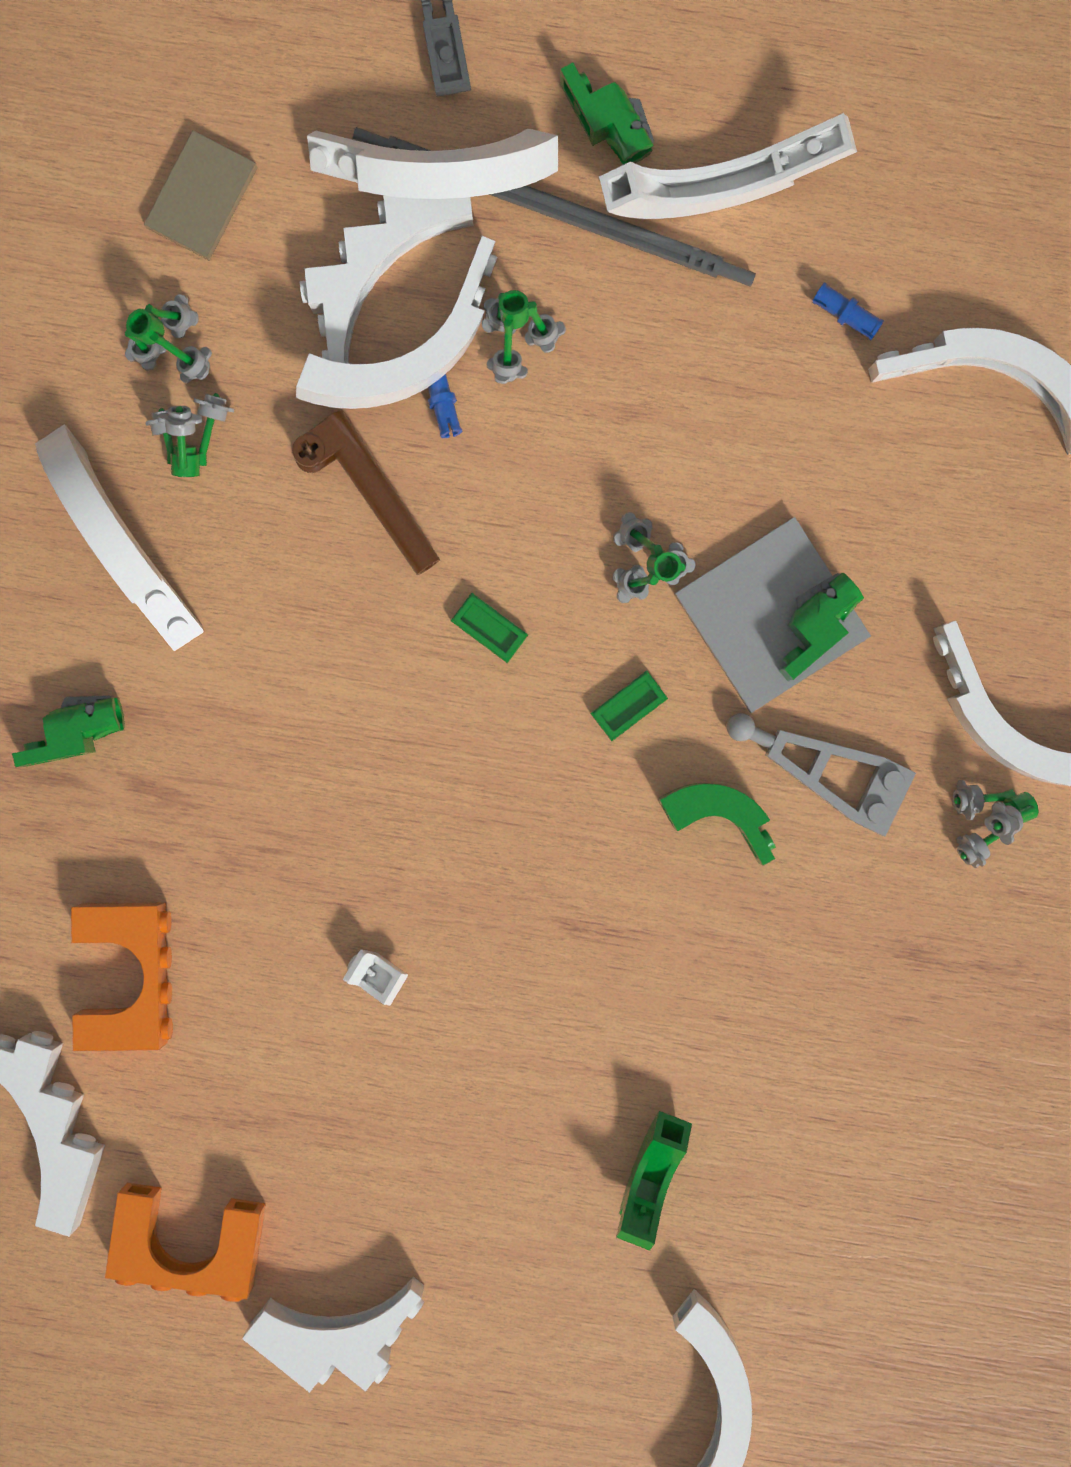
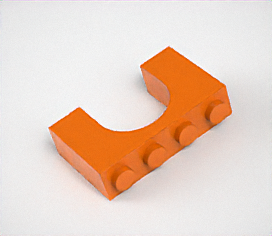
M166 902L81 903L71 907V943H114L129 949L137 957L144 974L141 994L132 1006L109 1009H82L72 1015L73 1051L160 1050L171 1039L173 1022L172 1018H167V1004H170L172 1001V984L167 982V968L171 967L172 950L171 947H167L166 933H169L171 930L172 919L170 911H166Z
M128 1182L117 1193L105 1278L113 1279L117 1284L124 1286L140 1283L151 1285L150 1287L157 1291H168L173 1288L186 1290V1293L191 1296L212 1294L219 1295L223 1300L237 1302L242 1299L247 1300L254 1287L266 1203L231 1198L224 1208L217 1252L204 1261L188 1263L170 1256L162 1248L158 1240L156 1224L162 1188Z

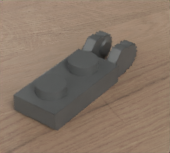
M421 0L425 19L422 22L436 97L471 91L458 15L454 14L452 0H442L446 17L436 19L432 17L433 8L431 0Z

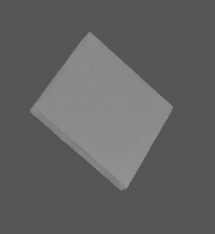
M795 517L674 594L750 713L871 637L853 609L844 622L841 619L839 620L849 633L794 680L787 681L779 672V669L785 665L782 659L798 645L802 650L805 648L788 627L794 611L798 609L797 597L832 576Z

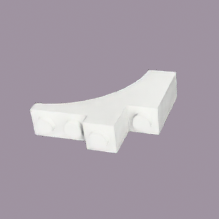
M413 1277L400 1291L385 1302L371 1309L345 1316L326 1317L305 1314L287 1308L270 1298L248 1325L242 1339L309 1393L318 1382L323 1385L331 1376L335 1367L366 1391L374 1381L379 1384L391 1367L388 1363L391 1353L390 1346L400 1335L402 1328L399 1326L408 1316L410 1319H413L423 1306L422 1294L424 1285Z

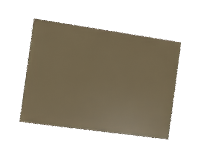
M192 130L144 226L152 232L210 261L258 168L256 163Z

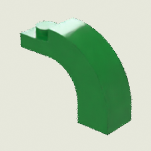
M694 783L676 788L658 798L660 805L676 831H680L705 817H723L737 826L759 864L764 866L775 860L771 850L775 849L776 846L766 829L760 832L758 828L769 822L770 819L764 810L744 793L724 785Z
M661 1111L657 1113L642 1142L628 1179L619 1211L621 1218L616 1238L649 1251L654 1246L666 1193L678 1165L687 1153L692 1123Z

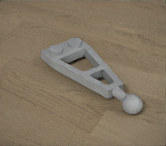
M744 713L733 715L727 723V732L732 739L740 742L750 739L768 748L765 756L849 820L884 837L916 774L885 757L777 730L774 736L755 727L753 719ZM786 742L818 751L807 773L781 754ZM831 754L876 766L856 809L818 782Z

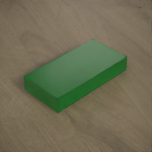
M473 593L469 595L451 619L452 623L507 664L528 637L527 633Z
M645 671L590 714L608 738L613 741L665 702L668 697L648 671Z

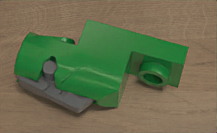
M574 63L560 69V85L592 146L606 140L607 144L620 159L622 165L629 162L637 163L651 154L654 139L640 99L628 98L625 91L616 82L608 84L592 93L588 77L584 72L579 74Z
M837 573L797 597L798 609L794 611L788 627L805 648L802 650L798 645L782 659L785 665L779 669V672L787 681L794 680L849 633L839 620L841 619L844 622L857 604L864 599V596L845 573Z
M109 695L65 697L61 708L51 711L42 719L46 743L43 740L23 744L24 751L12 753L15 767H28L96 752L93 740L95 741L112 733L123 731L125 728L120 700Z

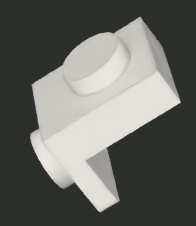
M360 950L350 960L347 967L348 971L343 980L348 984L359 986L382 1004L391 1005L408 974L379 953Z

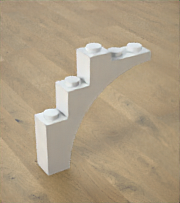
M383 195L384 200L377 201L380 223L384 224L343 228L345 241H339L341 262L347 264L304 268L306 281H300L303 303H308L313 314L324 313L323 315H318L321 337L326 336L328 350H322V358L349 364V349L355 322L364 300L379 277L400 256L419 243L447 231L474 226L470 197L414 199Z
M33 1031L18 1039L17 1043H15L13 1037L0 1034V1084L11 1094L26 1117L36 1142L41 1168V1199L35 1226L70 1237L81 1224L105 1145L95 1142L96 1139L88 1134L77 1133L72 1135L84 1094L74 1091L75 1088L67 1083L55 1082L51 1084L63 1043L54 1041L51 1034L41 1031Z

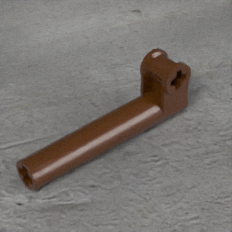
M342 410L329 415L316 427L295 440L292 446V453L297 466L304 472L316 473L335 460H338L416 575L424 573L440 561L435 550ZM309 448L312 452L315 451L316 458L310 460L308 456L305 457L303 450Z

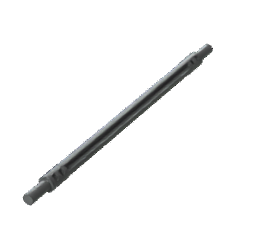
M358 127L355 128L352 140L387 148L431 151L394 136H390L388 139ZM529 186L488 194L717 278L719 275L751 287L756 275L752 271L724 262V257L712 254L711 252L701 250L700 248L690 246Z

